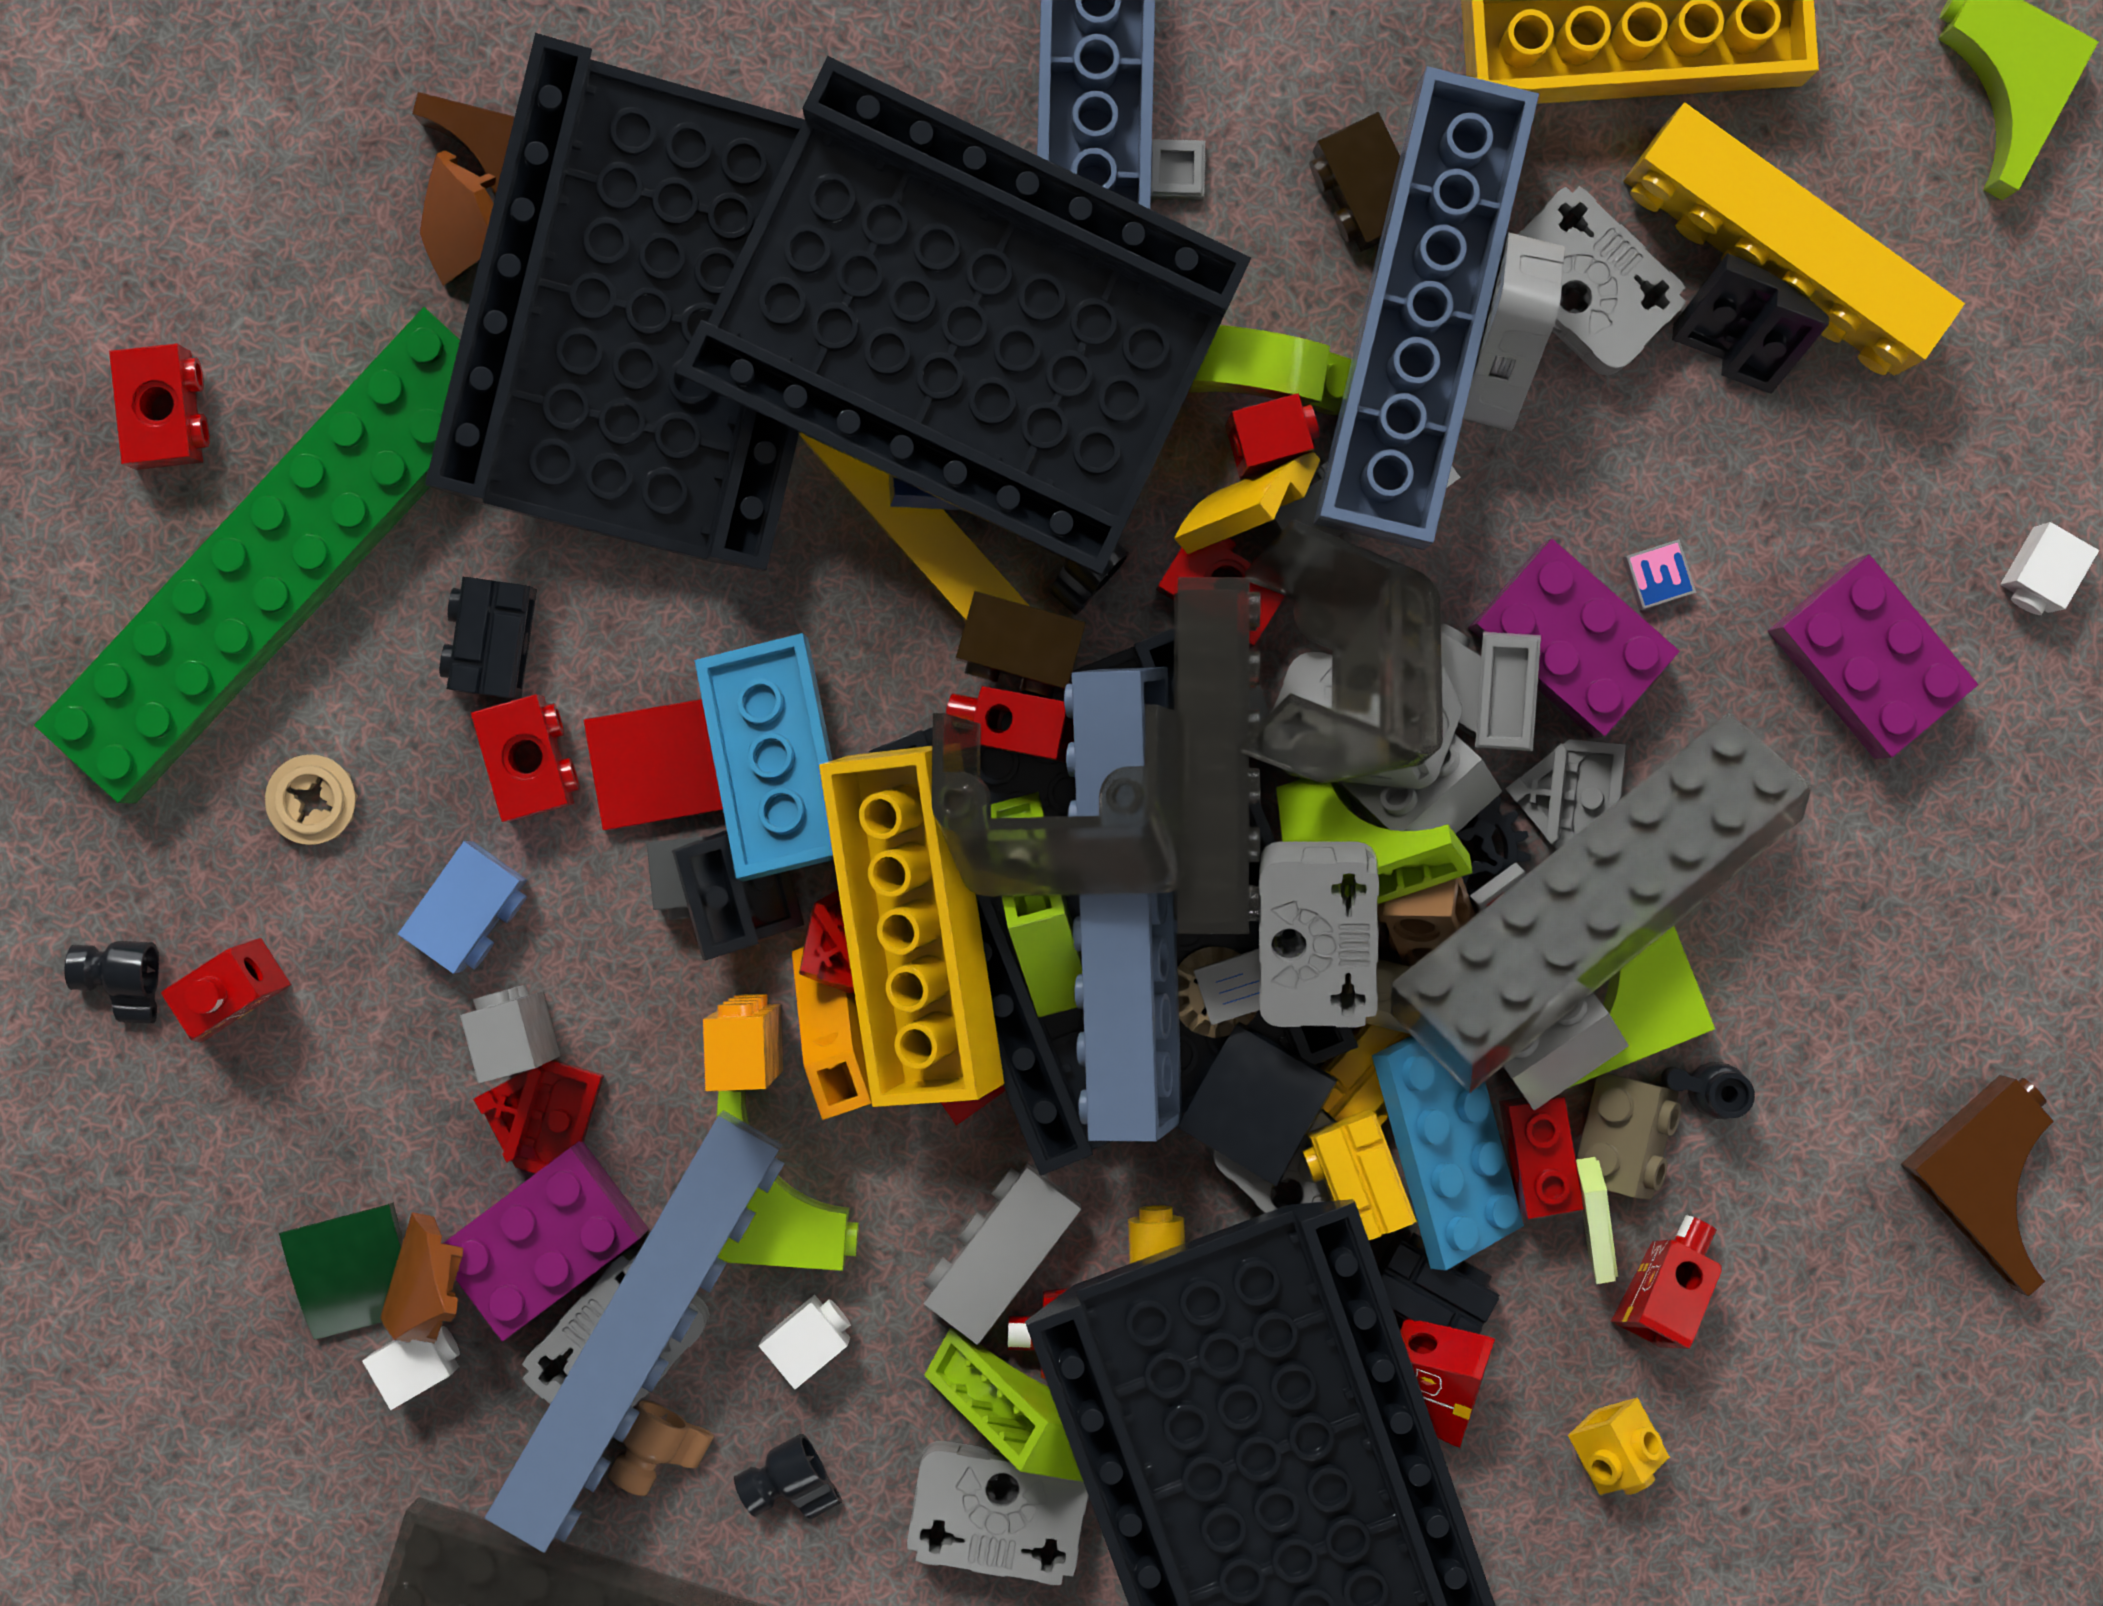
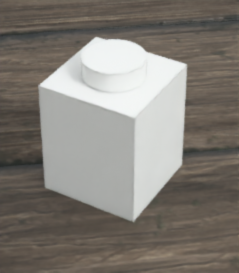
M2051 522L2033 527L2000 585L2014 593L2011 598L2014 604L2030 613L2042 615L2044 611L2050 613L2064 610L2071 601L2099 550Z
M814 1294L762 1338L759 1347L790 1385L796 1389L848 1346L850 1336L845 1330L851 1324L832 1300L829 1299L822 1304Z
M442 1326L437 1341L434 1344L411 1340L410 1343L393 1340L371 1353L362 1362L389 1409L392 1410L451 1376L459 1368L455 1358L460 1355V1351L450 1331L445 1326Z

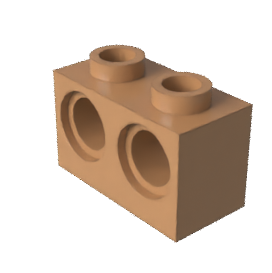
M1462 877L1377 905L1378 919L1380 922L1386 923L1389 930L1390 948L1392 951L1398 952L1403 965L1435 973L1473 974L1479 923Z

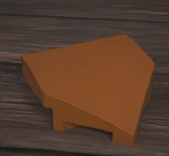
M446 150L436 154L427 187L420 227V235L425 250L443 286L462 277L479 264L494 204L487 190L496 184V177L489 173L479 177L460 167L457 156Z
M411 1213L380 1316L388 1333L397 1341L410 1343L411 1340L434 1344L437 1341L442 1322H451L457 1313L458 1298L455 1297L456 1294L452 1292L463 1257V1247L441 1243L442 1235L434 1216Z

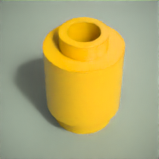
M1151 1205L1140 1207L1139 1216L1128 1219L1129 1264L1184 1244V1217L1173 1215V1207Z

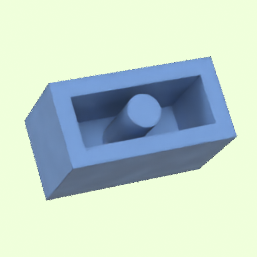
M463 841L401 928L398 935L453 974L462 972L467 965L475 970L494 945V942L487 936L497 922L501 919L506 924L509 923L525 902L527 896L520 892V890L527 882V879L474 841Z

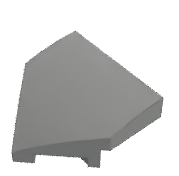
M1569 739L1564 744L1561 743L1553 752L1521 778L1519 777L1510 784L1506 790L1558 851L1615 857L1627 745Z

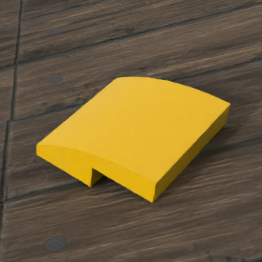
M1311 452L1208 495L1188 514L1174 539L1189 554L1274 520L1279 507L1305 497L1320 458L1314 452Z

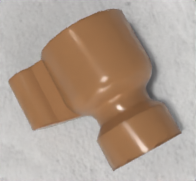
M643 1400L639 1402L636 1408L640 1414L623 1441L627 1451L625 1454L617 1456L608 1473L609 1479L615 1485L638 1496L648 1495L657 1478L655 1468L658 1464L669 1463L687 1468H697L714 1438L710 1431L686 1422L680 1415L655 1402ZM667 1414L666 1421L661 1419L662 1416Z

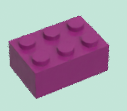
M1554 539L1542 543L1468 627L1481 640H1483V632L1541 635L1537 689L1592 738L1605 737L1680 652Z
M1870 554L1851 560L1768 630V633L1874 759L1893 758L1979 685Z
M579 1141L442 1244L463 1247V1257L455 1280L503 1342L639 1240L649 1228L586 1144Z

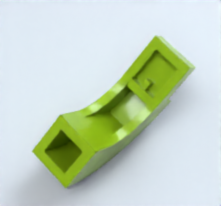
M1220 325L1189 392H1232L1273 399L1299 393L1302 407L1311 405L1315 411L1328 415H1339L1352 359L1329 352V345L1264 330Z

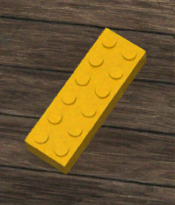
M1461 0L1466 76L1539 93L1537 104L1803 86L1819 71L1814 0Z
M1685 102L1661 127L1623 180V182L1633 188L1630 191V195L1637 203L1653 212H1657L1661 208L1678 220L1675 225L1676 229L1690 241L1700 245L1707 241L1724 253L1721 260L1729 253L1768 271L1800 291L1829 316V325L1821 335L1833 342L1839 343L1842 339L1860 351L1857 356L1859 361L1877 374L1886 375L1889 372L1895 376L1926 360L1965 305L1960 299Z
M953 743L848 755L819 764L872 1107L978 1100L1004 1084Z

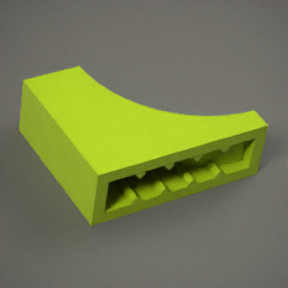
M1948 0L1939 16V19L1946 22V25L1938 40L1951 47L1971 66L1987 92L1995 119L1996 149L1991 172L1983 190L2003 201L2020 189L2099 41L2024 0Z
M1300 778L1294 782L1276 787L1283 842H1361L1374 850L1377 857L1379 876L1377 905L1473 873L1470 854L1449 824L1419 831L1390 830L1369 824L1354 815L1351 801L1337 781ZM1343 874L1342 885L1345 886V896L1347 897L1350 896V886L1353 885L1355 874Z
M1039 792L984 806L1008 930L1037 1016L1039 1018L1077 1008L1075 1002V981L1077 975L1082 974V953L1074 948L1073 922L1062 886Z
M1640 896L1613 907L1616 917L1603 922L1609 943L1611 963L1610 979L1603 1006L1612 1017L1629 1046L1570 1087L1715 1030L1664 902L1654 901L1648 904L1646 897Z
M746 1090L718 1091L717 1117L724 1110L749 1125L746 1109ZM778 1175L768 1193L757 1188L747 1205V1208L756 1212L739 1243L728 1238L718 1258L727 1263L843 1271L846 1256L856 1257L859 1222H848L849 1207L834 1206L808 1197L794 1189Z
M950 1328L924 1376L1020 1472L1083 1482L1049 1387L1012 1367L980 1343L978 1345L957 1329Z

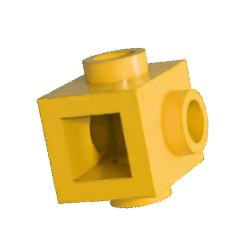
M1638 1397L1594 1410L1568 1434L1584 1469L1589 1474L1599 1495L1622 1489L1626 1495H1631L1646 1489L1655 1481L1653 1474L1670 1458L1659 1433L1653 1427Z

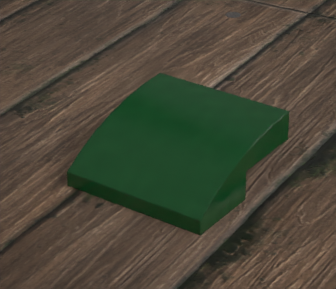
M394 1203L279 1233L294 1289L314 1340L382 1322L380 1316L403 1243Z

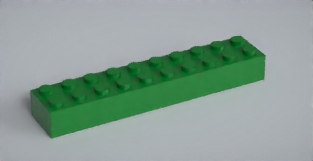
M425 307L412 318L34 724L42 734L117 803L136 804L430 488L425 485L460 339Z

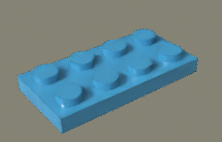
M800 633L694 660L736 879L744 882L834 860L819 764L832 761L833 759L808 637Z
M1460 1015L1459 1031L1453 1044L1411 1035L1373 1054L1374 1066L1430 1269L1446 1271L1523 1227L1522 1216L1468 1016Z

